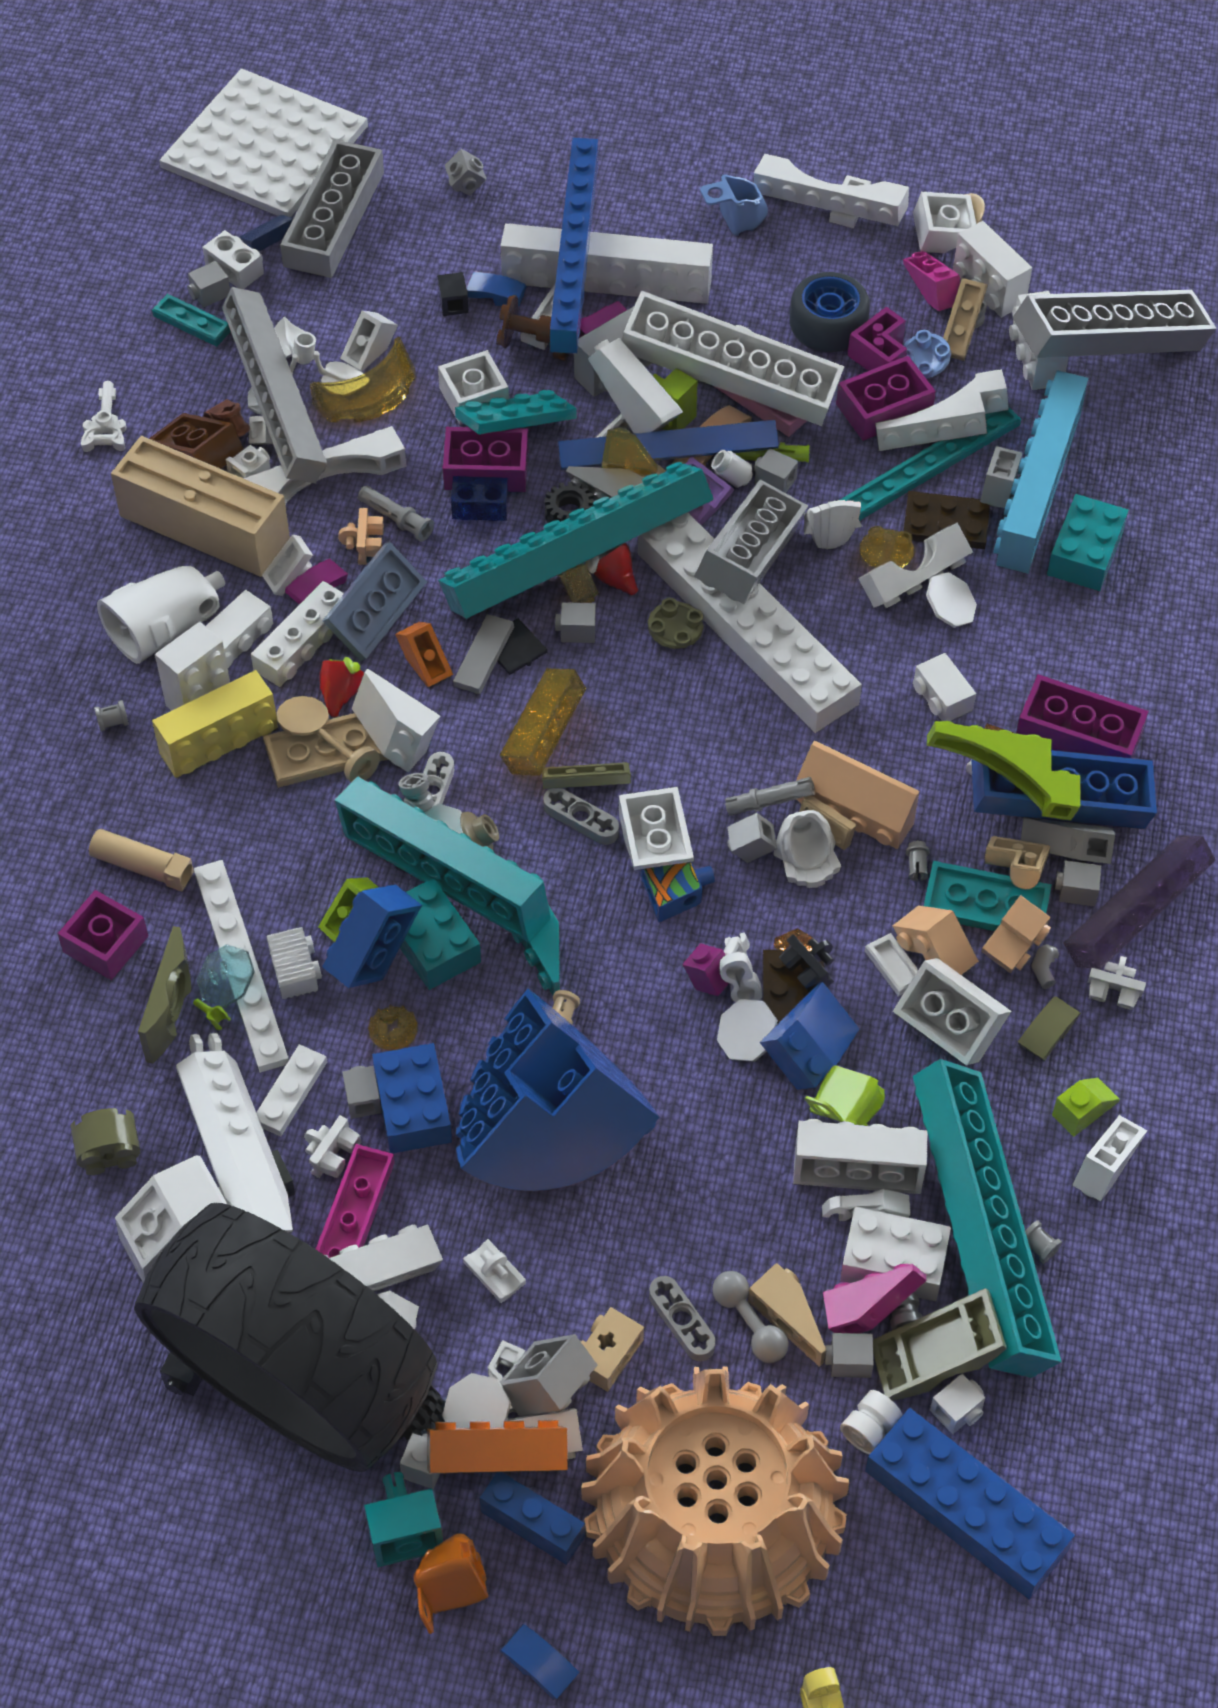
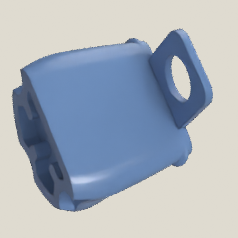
M722 175L720 182L704 185L700 188V193L706 204L715 205L720 203V211L730 231L736 236H739V233L746 230L753 231L763 222L768 214L767 204L758 186L745 178ZM712 189L720 190L719 198H712L708 195V192Z

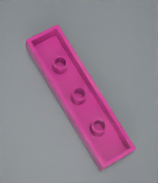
M355 1144L318 1241L317 1251L331 1258L340 1255L339 1252L348 1246L355 1244L358 1245V1248L364 1246L395 1163L394 1154Z

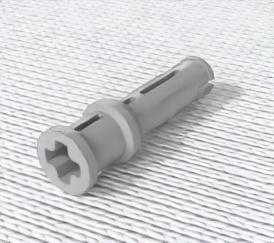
M368 485L363 486L359 491L358 500L367 504L395 521L400 530L409 531L420 542L425 541L431 535L434 528V521L432 519L421 517L416 514V510L412 507L404 508Z

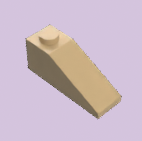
M776 1263L749 1288L748 1302L774 1326L783 1330L787 1338L820 1367L824 1363L826 1348L801 1284L791 1270L783 1269Z

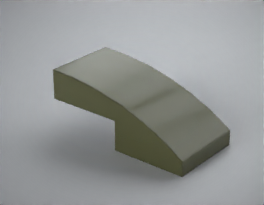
M1054 996L1019 1039L1018 1044L1045 1061L1061 1038L1064 1039L1081 1013Z

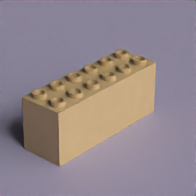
M140 436L111 472L120 517L262 577L263 573L290 538L284 495L144 436Z

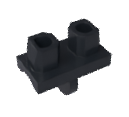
M792 934L787 939L790 946L783 951L779 959L791 972L804 961L808 968L797 979L808 992L819 982H823L826 987L830 986L834 981L819 962L823 961L828 966L834 961L829 955L833 945L828 940L819 943L815 938H812L808 942V945L812 948L811 952H809L798 938Z

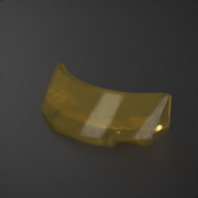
M397 337L394 339L393 347L388 355L370 371L344 381L313 382L310 384L312 404L328 422L337 423L340 419H353L354 423L371 420L382 416V414L389 410H393L407 397L409 387L412 381H415L416 370L401 338Z

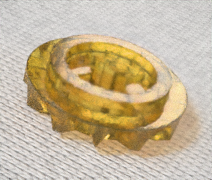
M390 1004L382 1010L378 1008L376 1014L370 1017L368 1031L371 1040L380 1048L397 1050L408 1046L415 1039L418 1032V1023L414 1013L406 1010L403 1005L401 1007H394ZM398 1019L399 1028H394L388 1035L387 1024H392L393 1021Z

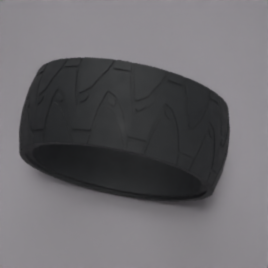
M210 1203L183 1225L164 1247L148 1272L134 1305L135 1313L151 1334L182 1363L213 1388L294 1443L329 1462L356 1472L367 1471L394 1446L411 1425L428 1394L438 1365L434 1353L418 1332L389 1304L331 1259L280 1227L250 1212L224 1203Z

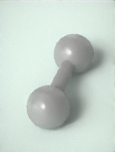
M725 1271L718 1275L713 1283V1296L724 1307H736L754 1333L751 1341L754 1355L765 1363L780 1361L788 1351V1338L780 1328L772 1325L765 1326L746 1300L749 1295L747 1279L736 1271Z

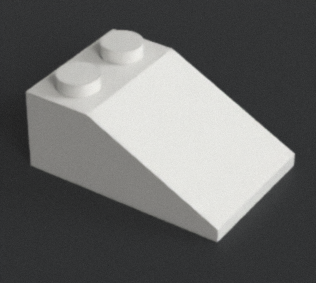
M367 669L364 672L352 710L383 756L393 764L409 772L427 752L440 715L371 670Z
M678 787L619 795V818L624 841L634 870L694 861Z

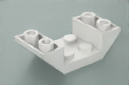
M194 1156L153 1175L115 1217L119 1239L143 1283L164 1247L184 1224L210 1203L227 1204L201 1156Z

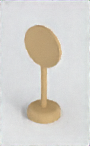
M299 696L288 699L279 706L277 721L284 731L298 736L317 733L348 758L344 774L350 782L357 776L366 781L377 769L380 755L375 749L365 746L352 753L323 729L329 719L328 709L323 702L313 697Z

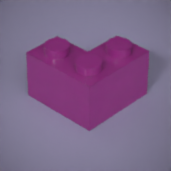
M885 307L850 334L848 356L868 371L907 356V348L902 345L906 320L888 307Z

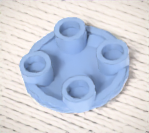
M928 330L918 331L915 336L903 345L907 348V356L911 358L926 379L941 373L950 362L951 350L949 344L943 337L931 334Z

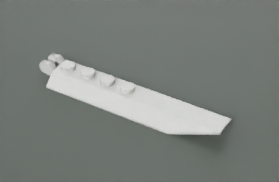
M217 1033L209 1034L208 1047L210 1051L203 1052V1042L198 1034L190 1035L191 1055L176 1065V1069L225 1201L231 1206L243 1209L269 1221L288 1233L293 1232L288 1194L237 1062L228 1053L222 1051V1042Z

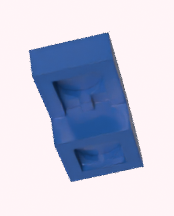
M473 272L466 289L468 298H493L495 306L507 305L508 297L517 295L518 306H520L527 287L525 283L506 276Z
M522 1624L500 1649V1652L523 1675H529L553 1700L557 1699L579 1674V1671L566 1658L525 1624Z

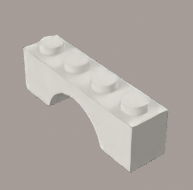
M958 523L948 526L924 540V558L921 565L915 571L902 569L893 561H890L859 577L858 579L873 607L884 604L888 608L901 600L899 595L906 592L910 595L923 588L921 582L926 579L930 581L931 577L944 574L943 570L950 566L951 570L966 563L964 557L973 553Z

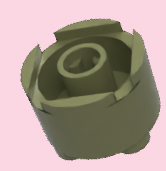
M117 1108L100 1109L82 1115V1122L77 1125L75 1120L71 1123L70 1128L76 1163L79 1167L86 1170L87 1175L101 1174L105 1172V1168L118 1165V1168L126 1169L137 1164L136 1158L140 1154V1145L134 1114L131 1111L126 1110V1115L118 1114Z

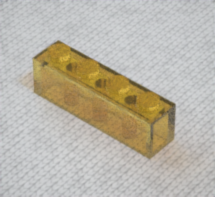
M546 668L499 755L511 774L540 776L586 691V687L575 669Z

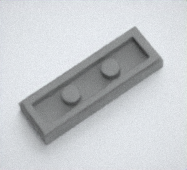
M489 614L486 615L453 680L454 687L481 694L514 628L513 621Z

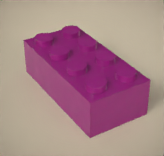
M1038 674L1019 717L1016 734H1035L1041 738L1052 739L1051 750L1133 759L1144 731L1149 711Z

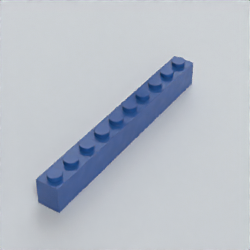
M572 138L550 325V352L576 354L578 352L598 170V139Z

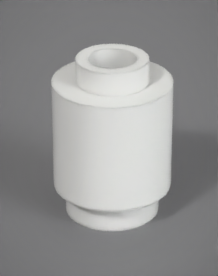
M719 451L711 464L716 475L736 488L747 485L753 475L752 465L732 451Z

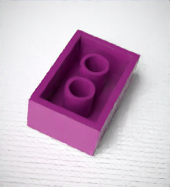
M905 356L839 382L836 405L864 441L877 436L875 423L907 416L933 406L936 391L911 358Z
M446 427L443 456L444 490L526 492L528 429L515 428L477 434L469 427Z

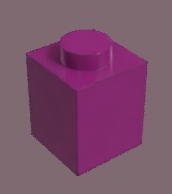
M700 943L682 964L695 990L719 996L729 984L720 975V960L725 956L722 949Z

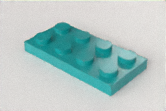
M541 390L535 395L516 394L514 398L509 399L497 397L490 399V402H467L465 406L455 407V417L477 434H485L576 419L577 408L556 395L554 391Z
M933 861L924 906L952 910L961 925L995 931L1020 895L1044 913H1047L1052 884L1038 882L1031 889H1021L1015 886L1010 876Z

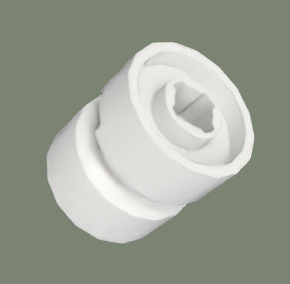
M870 1390L857 1405L858 1411L853 1410L840 1425V1430L845 1438L854 1447L868 1455L885 1437L884 1434H887L903 1416L901 1410L890 1398L876 1390Z

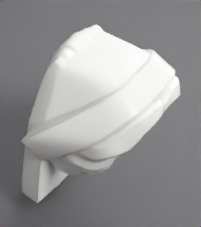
M838 500L809 508L804 514V535L811 534L818 548L833 549L844 545L853 534L855 528L863 527L858 519L861 502Z
M814 810L797 812L784 819L776 840L777 849L774 850V856L783 860L788 882L796 883L797 886L817 888L824 885L825 881L833 879V875L840 871L841 864L834 852L836 841L828 821L819 812Z

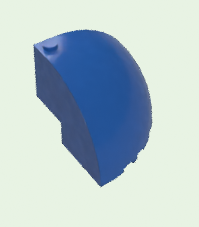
M527 989L504 1018L508 1024L499 1037L492 1036L489 1041L486 1060H479L470 1079L474 1083L470 1095L467 1094L463 1097L459 1111L462 1119L459 1127L456 1129V1136L461 1138V1144L456 1148L461 1169L489 1184L524 1191L556 1189L584 1181L616 1163L644 1135L653 1130L656 1121L660 1117L643 1094L611 1060L557 1011L530 989Z

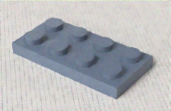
M391 542L385 543L322 621L360 661L365 660L427 581Z

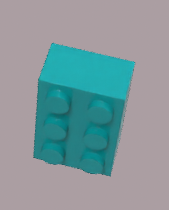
M1075 494L1051 553L1047 575L1101 591L1122 537L1129 510Z
M434 878L406 892L419 902L422 907L400 949L428 990L481 963L479 941Z

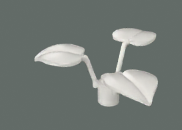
M283 317L275 326V332L286 358L292 356V362L289 367L292 374L297 362L308 364L315 359L319 373L324 375L321 379V385L327 392L333 395H351L369 384L368 377L349 364L337 361L329 362L326 365V369H324L319 358L320 353L315 351V336L293 325L286 317ZM251 387L248 392V407L253 412L262 415Z

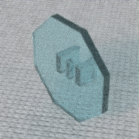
M226 944L206 957L197 978L204 1001L225 1008L245 996L255 973L248 951Z

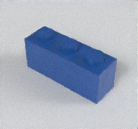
M503 1472L495 1474L480 1496L481 1513L565 1565L569 1563L585 1539V1523Z

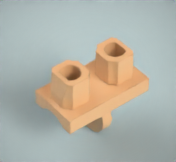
M359 508L358 528L355 527L354 523H348L347 527L339 530L338 539L342 544L346 545L347 549H353L356 545L359 552L358 565H367V557H374L382 547V538H369V535H383V517L368 516V508Z

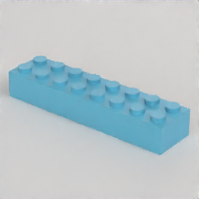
M1057 370L1054 380H1048L1044 394L1048 398L1041 400L1038 415L1041 418H1035L1031 435L1035 436L1031 439L1029 438L1026 444L1024 454L1028 455V457L1025 456V458L1021 459L1018 474L1021 477L1018 476V479H1014L1011 489V495H1014V497L1012 496L1011 499L1007 500L1004 515H1007V517L1005 516L1004 520H1000L997 530V536H1001L997 538L993 552L998 554L997 566L1029 573L1081 416L1089 379L1087 377Z

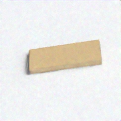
M962 278L943 337L950 346L951 358L965 361L988 284Z

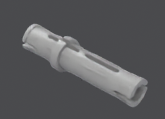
M807 777L766 789L758 790L754 788L750 789L748 793L725 798V806L729 816L752 810L759 812L764 807L815 795V787L812 778Z

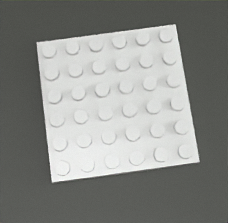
M241 68L159 160L160 167L277 216L292 217L300 207L334 139L354 143L368 127V120L365 117Z

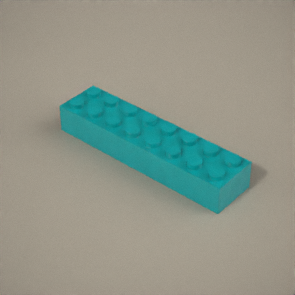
M357 776L335 799L345 837L423 882L434 878L445 895L524 941L529 942L551 918L545 884L537 874H530L524 871L514 861L501 858L489 847L478 845L466 834L455 832L443 821H436L427 816L420 808H413L404 803L397 795H390L381 790L376 783L372 781L367 782Z

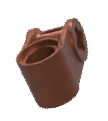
M226 399L204 412V417L232 423L238 437L245 435L250 430L249 424L244 421L240 413L241 406L239 403Z

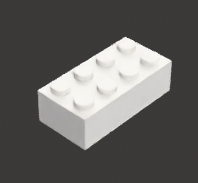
M818 1119L799 1120L795 1146L793 1184L875 1191L887 1189L900 1193L921 1194L927 1166L928 1131L919 1130L915 1127H904L902 1129L888 1128L882 1124L863 1126L846 1121L837 1124L825 1123Z

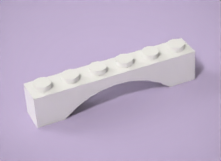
M764 154L754 172V183L758 186L761 194L833 210L895 226L899 225L908 208V186L886 181L859 186L827 183L803 173L789 159Z
M392 426L357 439H352L343 444L326 448L322 451L327 461L326 469L321 473L318 480L343 473L357 472L384 475L406 467L405 448ZM281 465L244 478L284 495L285 505L298 491L311 484L310 482L286 478Z

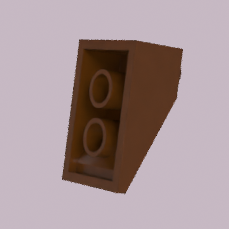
M182 413L149 438L220 469L227 465L226 459L229 456L233 458L244 450L232 423Z

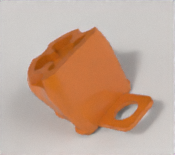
M455 1534L433 1549H428L414 1573V1582L418 1593L419 1614L429 1634L434 1633L433 1613L437 1614L438 1612L469 1606L489 1597L486 1588V1574L480 1554L476 1551L473 1540L465 1534Z

